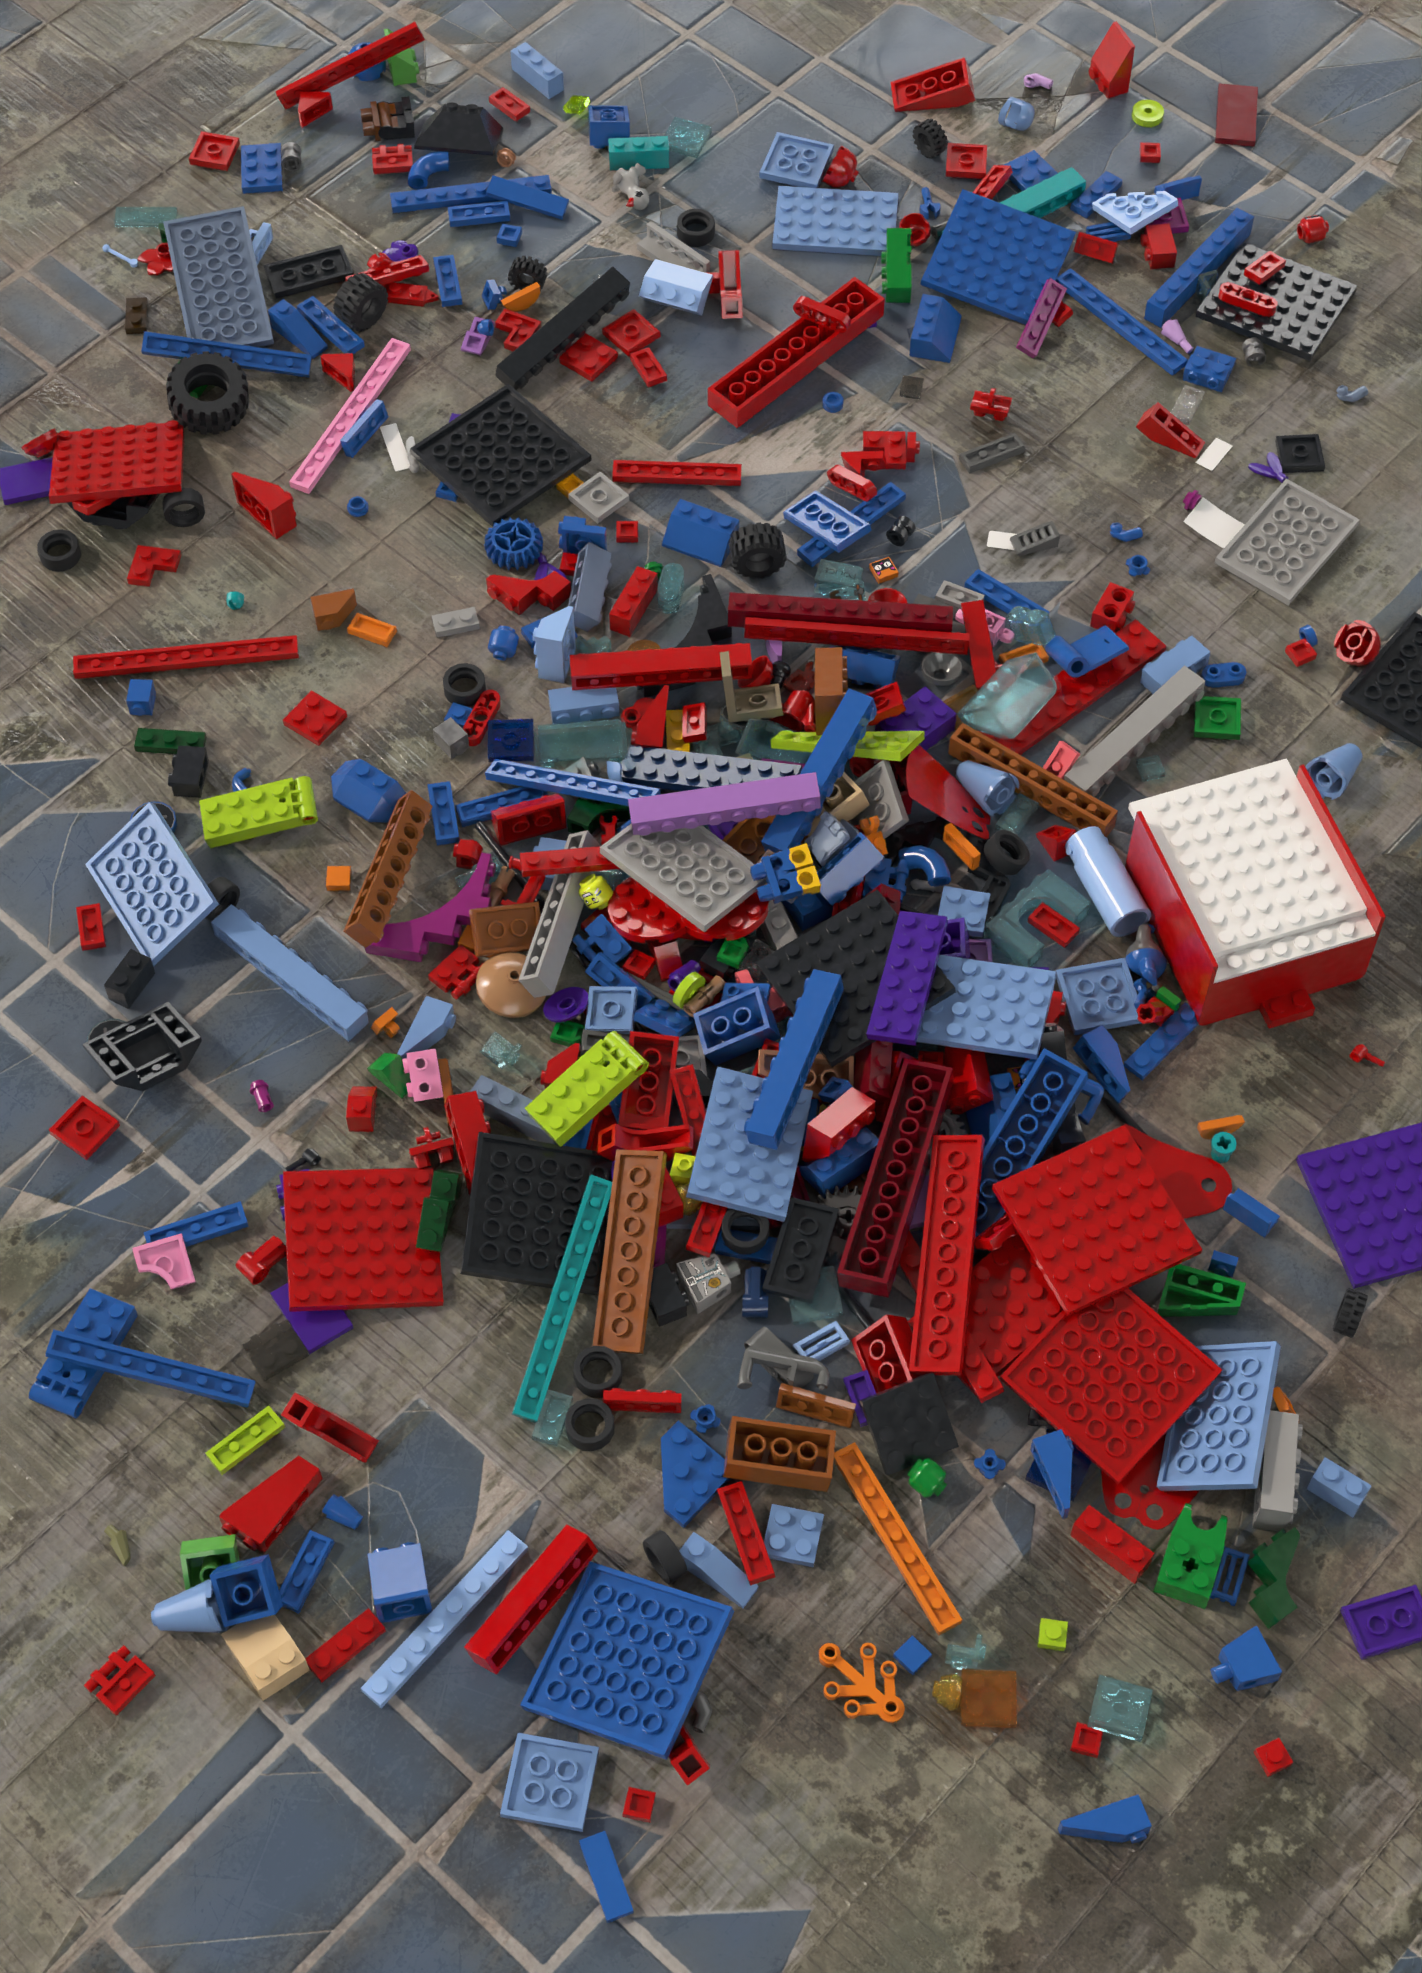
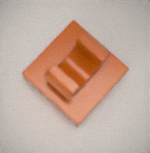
M391 1007L374 1021L371 1029L376 1035L384 1030L392 1038L400 1030V1027L394 1022L398 1013Z

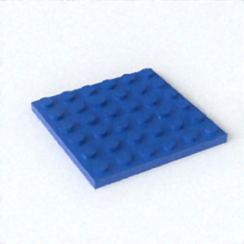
M962 189L920 285L1026 325L1046 280L1052 278L1056 281L1076 232Z
M590 1561L520 1706L523 1710L667 1760L730 1623L734 1610L731 1606Z

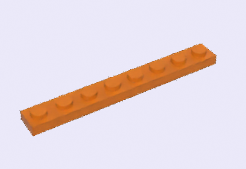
M854 1442L834 1452L836 1466L938 1636L962 1624V1618L856 1443Z

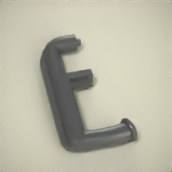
M750 1346L743 1355L737 1387L739 1389L752 1387L750 1377L754 1363L788 1370L786 1380H788V1385L792 1386L794 1385L797 1370L819 1374L817 1387L820 1390L828 1388L830 1373L815 1358Z

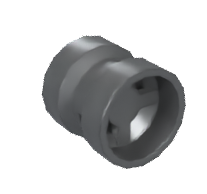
M294 142L285 143L281 148L282 166L289 171L298 170L302 165L301 147Z
M1256 337L1249 338L1243 342L1242 350L1245 354L1246 364L1251 366L1250 361L1252 360L1258 361L1259 365L1264 364L1266 354L1263 350V343Z

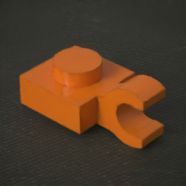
M878 816L869 818L871 825L868 818L860 820V826L864 835L882 855L888 854L882 831L877 832L880 825Z

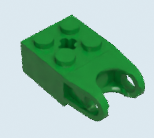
M1186 1503L1168 1541L1153 1592L1205 1609L1224 1551L1228 1517L1221 1515L1214 1528L1202 1530L1196 1527L1192 1521V1504Z

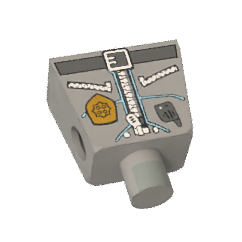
M711 1254L710 1258L702 1256L676 1263L677 1276L697 1314L731 1293L730 1278L740 1275V1269L735 1260L722 1265L716 1254Z

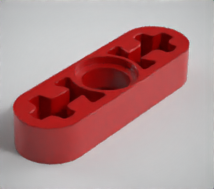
M1231 282L1221 284L1218 294L1219 299L1226 303L1267 317L1275 314L1278 304L1277 300L1273 297Z
M800 296L793 305V310L800 317L836 332L845 333L851 325V319L846 313L808 297Z
M837 464L827 471L828 479L834 486L863 501L868 502L877 495V489L870 480Z
M495 690L482 692L462 728L468 735H472L468 737L469 746H477L482 742L501 706L500 695ZM478 715L487 716V719L484 721H477L475 718Z

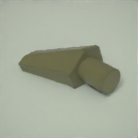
M110 1524L105 1528L104 1532L112 1539L109 1544L114 1549L123 1566H126L131 1558L126 1531H118Z

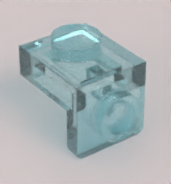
M495 1031L479 1052L503 1069L508 1064L511 1066L515 1064L521 1055L518 1051L522 1045L520 1043H517L515 1046Z
M977 1634L974 1648L948 1644L945 1663L950 1664L955 1669H966V1667L977 1669L979 1660L984 1661L986 1644L981 1643L982 1635Z

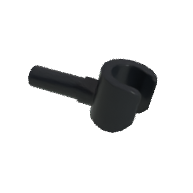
M308 1148L303 1152L302 1157L287 1166L286 1170L293 1171L306 1162L312 1167L316 1166L321 1161V1157L314 1149Z

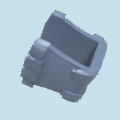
M826 811L820 816L821 820L813 834L804 842V844L807 843L809 851L816 857L821 866L828 863L860 833L848 821L841 819L839 822L835 816Z

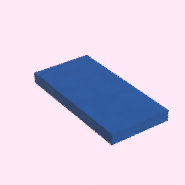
M816 490L783 512L785 519L838 553L872 531L869 523Z

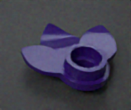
M398 240L392 242L391 248H387L382 253L387 254L392 261L397 262L418 256L419 251L416 245Z

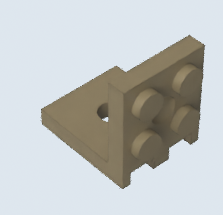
M729 651L720 652L729 723L783 716L779 683L734 689Z

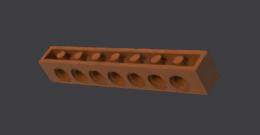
M962 723L950 737L948 754L962 762L970 760L1013 774L1019 781V789L1015 788L1014 792L1081 830L1092 826L1099 827L1105 837L1115 827L1118 810L968 725Z
M413 790L399 798L343 931L365 948L372 943H378L382 939L384 926L391 918L390 911L397 903L398 898L396 896L398 891L401 890L405 883L403 881L404 876L411 868L410 861L418 851L416 846L424 836L423 829L431 818L429 814L433 806Z

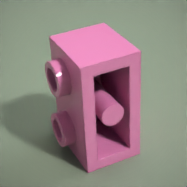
M436 1049L406 1053L407 1058L402 1060L404 1072L410 1073L411 1079L410 1083H406L408 1097H413L414 1102L443 1097Z

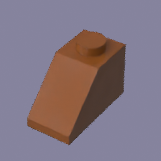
M354 588L310 597L318 631L340 627L357 606Z

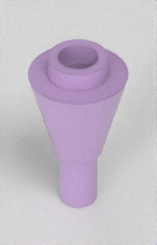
M1170 319L1166 321L1162 326L1161 334L1177 345H1180L1187 354L1191 353L1194 348L1186 340L1178 320Z

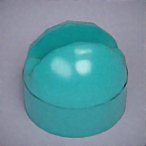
M236 591L227 593V606L232 610L242 608L244 594Z

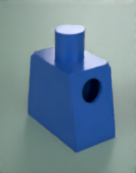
M1257 1626L1223 1647L1218 1656L1221 1664L1210 1669L1211 1675L1217 1684L1230 1679L1236 1691L1276 1682L1282 1673Z

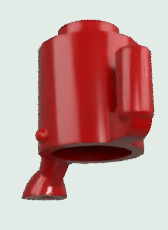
M793 691L785 703H782L783 716L770 718L773 723L780 724L788 731L800 732L804 728L806 732H816V724L814 723L815 700L807 691Z

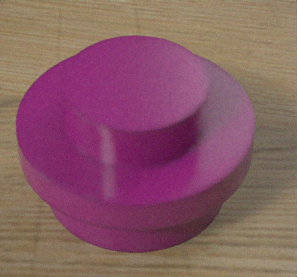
M1194 490L1187 493L1183 500L1185 504L1184 509L1193 510L1202 499V496L1198 494L1199 491Z

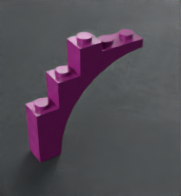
M481 853L477 867L468 883L453 899L441 908L423 917L406 922L386 924L383 929L384 935L378 943H372L366 947V953L422 962L423 955L428 953L429 941L455 945L456 937L460 938L462 925H471L469 910L492 907L489 898L491 890L489 879L494 877L496 864L493 863L491 854Z

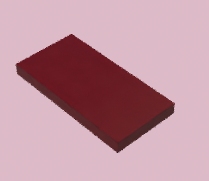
M1219 83L1215 143L1255 146L1258 87Z

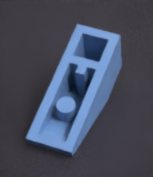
M426 996L397 1054L402 1059L407 1058L406 1053L428 1050L446 1035L448 1029H452L455 1024L456 1015H454L453 1004Z
M695 1532L692 1533L679 1550L689 1572L743 1609L759 1588L757 1584L750 1586L747 1576L719 1549Z

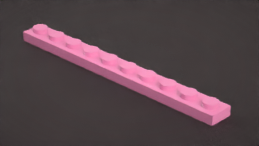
M391 338L289 481L291 488L310 494L341 450L342 444L340 439L380 395L411 351L410 344Z

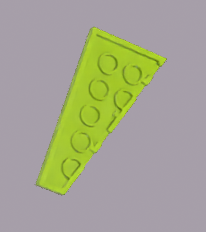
M780 731L771 739V748L813 752L822 735H816V732ZM866 731L863 739H859L855 746L853 757L902 761L925 740V731Z

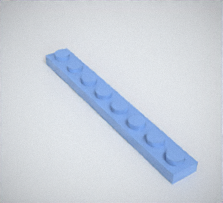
M508 1530L361 1687V1691L382 1709L528 1551V1546Z

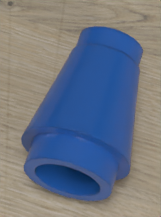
M335 1494L331 1496L322 1511L327 1515V1519L349 1528L351 1527L356 1530L364 1517L342 1496L338 1497Z

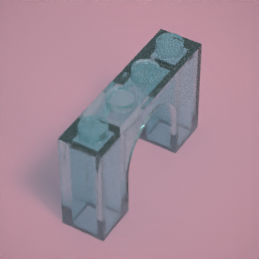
M1048 869L1042 875L1038 874L1028 888L1021 889L1011 903L1007 902L1004 904L999 914L995 917L991 916L986 921L984 939H991V944L1018 966L1032 967L1042 958L1044 944L1022 927L1019 918L1024 913L1035 910L1043 902L1075 925H1078L1089 915L1091 902Z

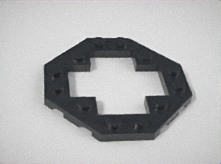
M939 816L934 821L927 823L923 821L906 825L905 829L893 832L885 838L888 854L883 855L884 858L892 859V867L899 855V850L904 846L921 845L929 848L934 838L943 840L944 827L950 822ZM954 825L981 853L979 867L973 871L968 867L967 872L987 880L981 892L990 893L985 926L991 925L1010 891L1011 883L1005 874L997 871L987 860L984 853V845L989 839L980 838ZM974 827L977 831L983 832V830ZM889 878L888 885H894L896 880ZM900 903V911L923 913Z

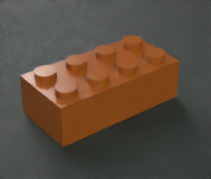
M842 647L815 648L816 735L823 734L848 690L847 656H842Z
M732 1416L728 1429L723 1477L828 1492L832 1480L836 1431Z

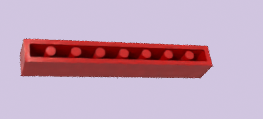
M750 643L570 655L572 690L721 681L723 678L720 652L729 651L733 680L751 679L752 657Z

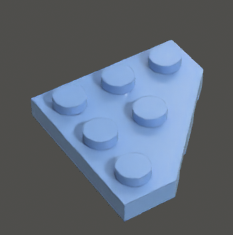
M1157 191L1156 195H1145V192L1128 193V196L1119 197L1116 196V193H1112L1093 202L1092 206L1094 211L1129 234H1133L1178 206V199L1166 191Z

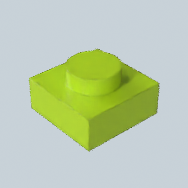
M1041 1618L1038 1648L1065 1651L1068 1622Z

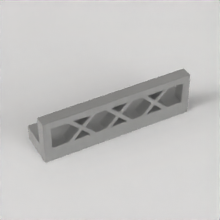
M652 221L647 223V236L637 243V249L652 260L657 259L704 273L710 272V261Z

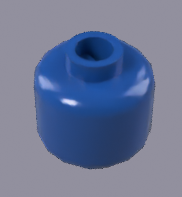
M499 626L491 632L488 650L497 660L504 661L506 658H511L516 653L519 636L513 628Z

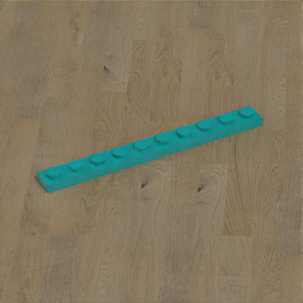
M590 1175L511 1415L534 1423L538 1421L611 1196V1181L594 1175Z

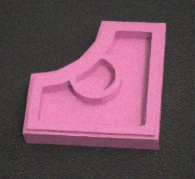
M182 1233L132 1248L139 1273L151 1272L160 1275L167 1281L171 1290L196 1283Z

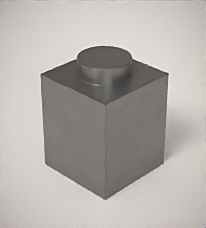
M451 717L433 729L435 743L451 759L463 754L469 748L468 734Z

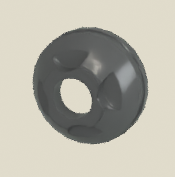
M931 652L924 657L921 665L924 678L936 686L951 685L960 678L962 673L961 660L955 654ZM943 673L947 677L945 679H938L934 675Z

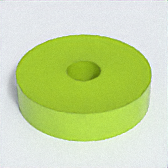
M1141 100L1133 106L1132 119L1139 126L1155 127L1162 122L1164 108L1157 101Z
M692 972L686 976L674 993L673 1003L683 1009L684 1004L697 994V990L700 987H704L705 978L697 972Z

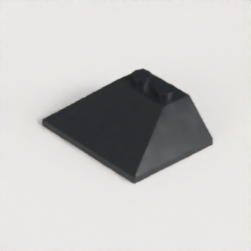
M451 102L441 106L425 121L414 149L493 156L503 133V127L484 107H478L475 104L464 106Z
M160 494L121 497L89 516L77 510H74V512L84 522L95 526L106 525L112 526L114 529H127L149 512ZM67 502V504L73 509L72 502Z
M166 1002L83 1043V1048L114 1084L145 1091L186 1070L202 1039L169 1002Z

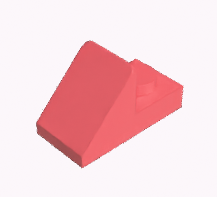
M1059 741L1043 768L1064 780L1065 774L1071 770L1080 753L1064 741Z

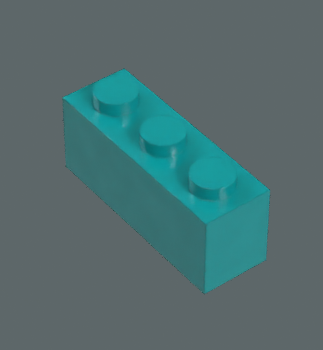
M668 136L608 138L610 171L619 170L620 168L629 170L631 167H635L636 163L644 166L645 169L669 168Z

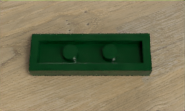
M138 728L134 748L136 752L177 754L178 746L205 747L207 737L205 732Z

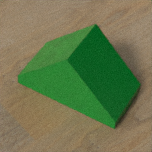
M383 1053L367 1068L373 1076L401 1099L408 1094L406 1083L411 1082L410 1073L404 1072L403 1060L399 1054Z

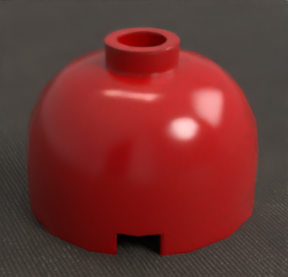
M841 145L822 182L834 188L844 187L849 181L854 182L859 173L856 170L857 158L854 153Z
M1355 620L1353 621L1354 623L1350 625L1345 624L1336 634L1334 647L1336 648L1338 658L1349 665L1359 667L1369 664L1377 657L1381 648V641L1374 627L1365 621Z

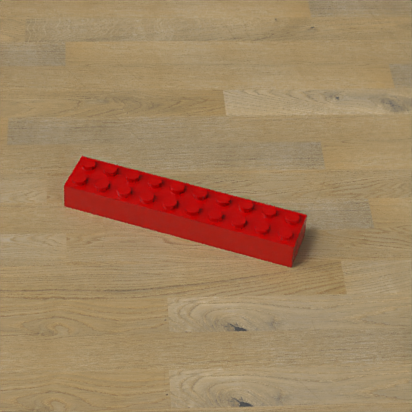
M852 278L821 302L846 313L850 317L851 325L845 333L836 332L801 317L708 388V406L733 426L739 428L883 317L885 298L858 278Z

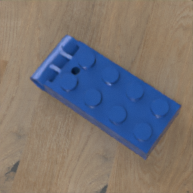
M90 1288L64 1332L120 1346L138 1314L135 1306ZM48 1357L36 1377L37 1381L34 1382L30 1389L29 1399L76 1419L82 1413L85 1404L104 1371Z

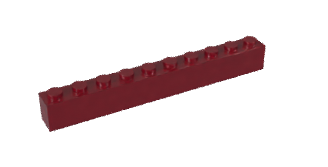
M730 592L728 627L745 628L746 617L952 632L953 606Z
M881 883L865 895L866 897L879 890L899 916L901 891ZM877 1040L855 1053L853 1088L875 1100V1107L890 1098L893 1042Z

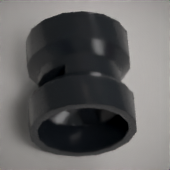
M899 516L894 522V526H891L886 532L887 539L893 545L903 546L908 540V536H911L915 531V524L908 517Z

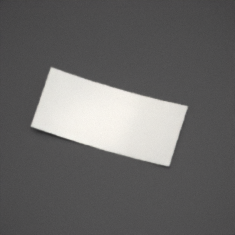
M1202 497L1183 521L1199 534L1222 548H1225L1245 525L1217 508L1204 497Z

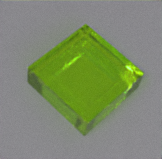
M573 95L563 106L565 113L581 114L591 102L587 96Z

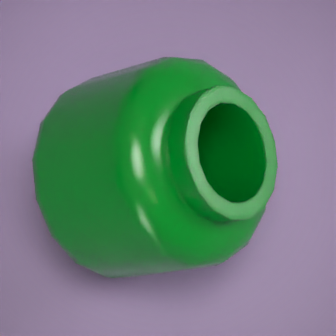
M930 1458L918 1459L907 1473L910 1477L908 1484L925 1498L933 1494L939 1496L947 1486V1483L944 1482L946 1471Z

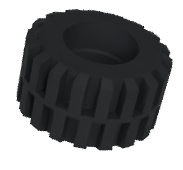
M354 274L338 290L337 296L334 299V314L355 331L362 332L365 329L368 330L377 323L386 309L388 303L387 290L367 274Z
M761 522L751 523L746 527L739 528V531H735L733 536L730 537L729 548L734 570L738 574H742L743 577L753 579L756 577L764 578V576H771L774 572H778L785 565L787 556L784 538L781 530L777 529L775 525L770 526L769 523L761 524Z

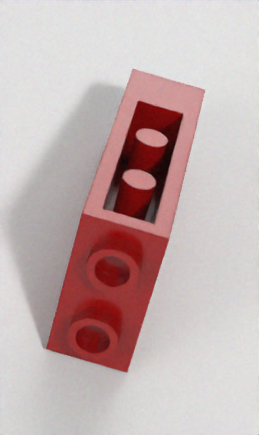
M945 1046L943 1066L953 1069L954 1081L946 1109L950 1108L953 1114L959 1115L992 1101L993 1092L985 1052Z
M297 1456L225 1509L219 1515L222 1530L228 1535L236 1534L243 1539L242 1543L252 1551L257 1549L264 1554L322 1481L320 1469L301 1456Z

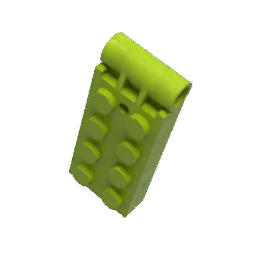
M301 776L295 780L288 778L199 800L204 839L209 848L303 825H312L318 821L312 779L307 776Z
M612 1031L603 1040L600 1039L540 1093L525 1107V1110L562 1147L637 1077L641 1076L647 1070L649 1062L618 1032Z

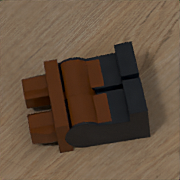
M409 96L402 97L400 102L388 103L382 101L376 103V101L370 102L371 108L360 109L364 136L375 135V141H381V138L387 140L415 138L414 120Z

